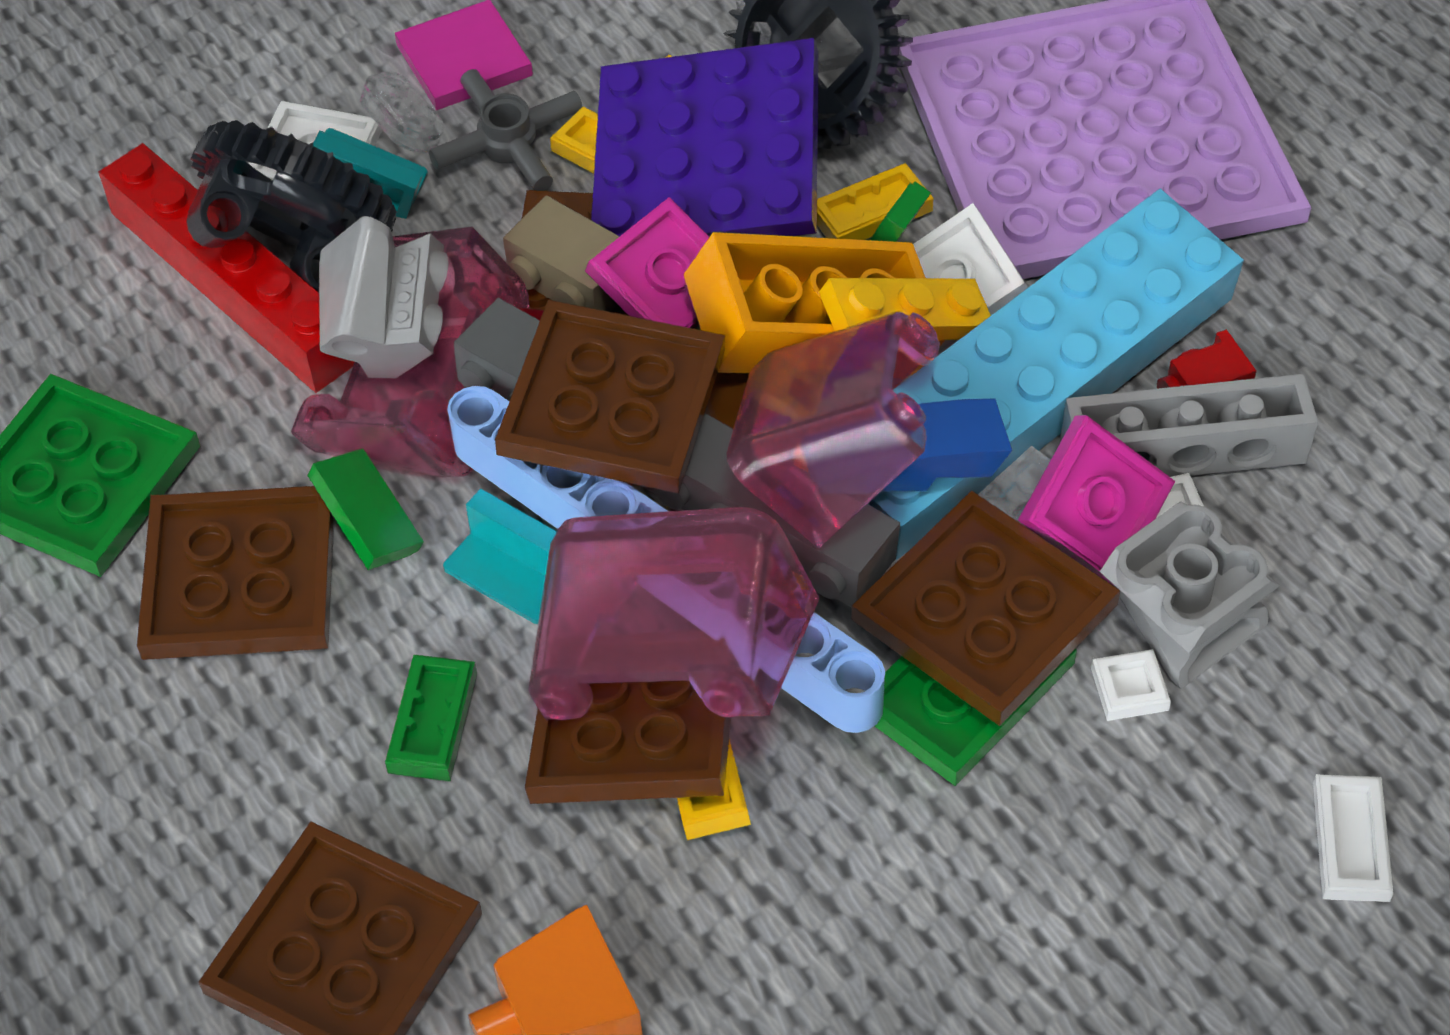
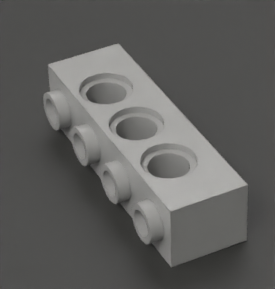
M1294 374L1066 398L1060 442L1074 417L1077 415H1087L1169 477L1189 473L1192 476L1306 464L1317 429L1318 419L1305 374Z

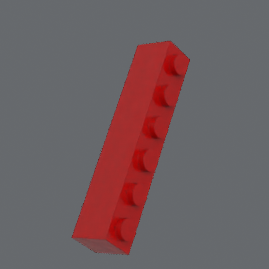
M144 143L98 171L111 213L315 393L358 364L357 362L328 355L320 351L319 293L247 231L218 248L202 246L192 238L188 231L186 219L198 189ZM209 206L207 216L210 224L216 230L227 232L229 223L226 214L218 207Z

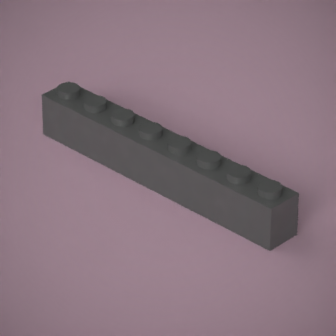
M497 298L454 341L457 380L465 388L471 386L487 387L510 401L540 321L504 300ZM706 413L704 414L679 493L642 486L656 494L658 499L666 506L676 510H684L706 523L718 536L736 540L758 553L761 559L770 566L788 570L810 583L814 590L829 599H838L850 607L882 577L896 559L900 530L899 521L845 491L816 492L809 471Z

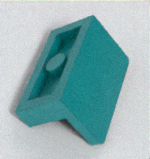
M328 128L325 132L319 130L313 142L314 147L326 153L333 152V157L341 162L352 163L353 170L369 175L370 183L380 185L383 194L390 196L392 204L397 211L395 217L407 219L426 178L427 169L333 128Z
M480 488L466 503L470 534L443 563L444 571L530 622L539 624L582 576L578 543Z

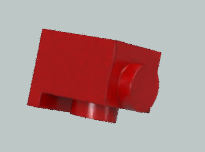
M1226 329L1216 333L1213 345L1202 349H1190L1177 358L1172 359L1168 376L1157 380V389L1255 379L1257 370Z

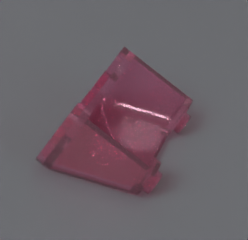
M473 226L393 236L394 245L398 247L431 233L444 245V252L447 253V277L439 293L438 305L443 312V322L439 338L433 348V354L398 378H368L361 365L355 362L340 402L329 394H316L306 398L298 411L290 433L308 449L316 453L339 456L363 448L375 465L439 478L467 476L473 471V468L456 455L447 411L449 400L455 393L465 388L457 380L454 341L497 298L516 307L529 308V295L522 279Z
M893 312L770 351L751 369L728 446L727 462L737 479L749 491L818 549L925 452L927 435L923 425L926 422L924 411L909 395L902 392L896 394L892 390L919 365L928 366L937 357L940 341L937 340L938 336L934 328L925 318L917 313L907 315L903 312Z
M732 507L567 519L559 526L550 543L528 690L545 719L566 720L584 716L588 712L594 696L588 683L690 681L705 706L713 713L722 717L769 716L820 598L781 526L768 514L754 508Z

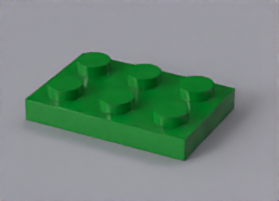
M1074 649L1000 726L901 656L885 672L883 715L875 727L956 786L1075 664L1077 649Z

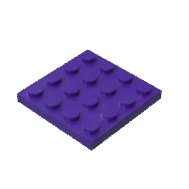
M801 39L601 66L591 221L620 237L670 197L709 237L713 232L778 236L817 234L819 51L815 39Z

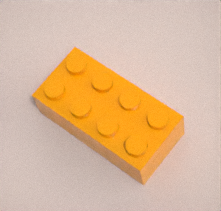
M713 232L683 274L700 329L725 335V351L718 373L909 376L920 370L945 341H838L819 294V291L829 278H926L912 242Z

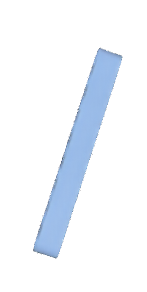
M471 386L458 391L449 400L447 411L456 455L468 466L835 727L845 732L859 733L871 729L879 722L883 715L885 669L882 661L873 652L627 482L496 455L495 438L509 401L494 390L484 386ZM710 585L712 587L704 588L701 586ZM751 619H761V620H763V621H759V622H749V621H747V620H751ZM801 653H808L814 656L798 657L796 655ZM850 688H858L864 690L865 692L850 693L845 690Z

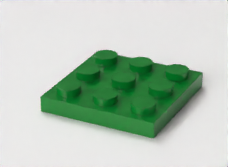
M50 373L0 434V534L102 577L149 515L151 495H164L201 447L197 433Z

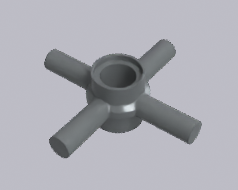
M471 69L465 72L460 82L480 110L477 130L429 149V157L435 169L439 170L484 151L487 157L495 162H515L534 190L545 191L550 188L553 178L531 148L535 138V130L577 113L583 107L577 92H569L529 109L527 103L517 95L508 93L495 95L478 70Z

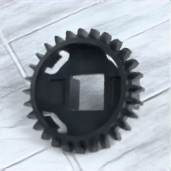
M743 0L745 2L743 10L732 9L729 11V14L738 20L737 29L726 31L723 34L735 40V48L759 45L761 32L753 31L755 22H767L771 30V44L814 38L816 41L837 17L863 48L860 55L828 88L818 77V113H836L833 117L818 119V149H831L832 143L837 146L850 145V134L856 138L868 136L866 124L881 125L884 122L883 115L890 108H895L897 101L908 91L906 80L897 70V67L912 65V60L899 55V48L913 43V38L899 35L898 27L910 20L909 15L893 13L892 9L897 6L900 0Z
M238 120L229 123L221 121L208 126L190 160L193 161L192 168L198 170L197 176L203 179L186 219L188 231L192 238L202 246L218 248L244 234L250 226L290 246L297 245L289 263L290 269L318 293L319 283L312 276L310 266L313 259L320 261L321 250L363 216L377 219L387 225L391 232L393 231L392 228L396 221L397 211L392 204L390 196L383 194L380 185L370 183L369 175L353 170L352 163H343L333 157V152L326 153L314 147L313 142L307 144L297 140L292 133L289 136L280 134L272 126L266 130L261 129L253 122L244 125ZM247 162L276 170L274 179L271 180ZM209 206H215L224 211L229 223L227 232L216 230L210 224L207 216Z

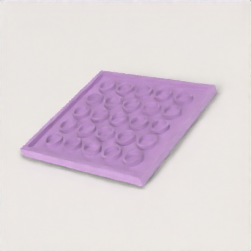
M1108 0L912 37L913 43L899 48V55L912 60L911 66L901 67V70L958 213L974 203L1023 279L1046 275L1160 188L1220 240L1308 222L1311 206L1206 0Z

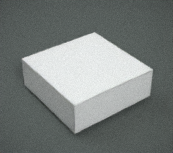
M1154 649L1092 659L1091 671L1107 721L1169 711L1171 701Z

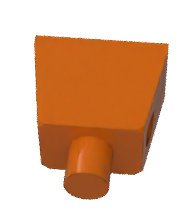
M587 905L574 910L498 958L493 967L498 989L503 999L468 1014L475 1035H643L640 1011Z

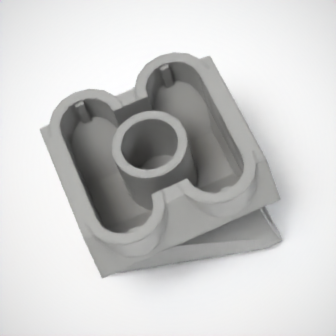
M368 216L359 218L321 250L319 261L320 351L359 363L368 378H398L432 355L443 322V312L438 305V300L448 271V256L444 252V245L430 233L395 247L391 229L377 219Z
M1181 501L1118 545L1100 572L1120 590L1119 597L1150 648L1154 649L1155 655L1169 679L1180 689H1183L1267 626L1269 619L1268 609L1259 601L1280 585L1267 575V562L1259 551L1247 545H1233L1221 534V520L1215 512L1204 506L1186 505Z

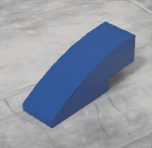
M995 398L958 399L881 410L806 431L801 437V443L816 492L927 491L936 478L992 477L1012 452V447Z

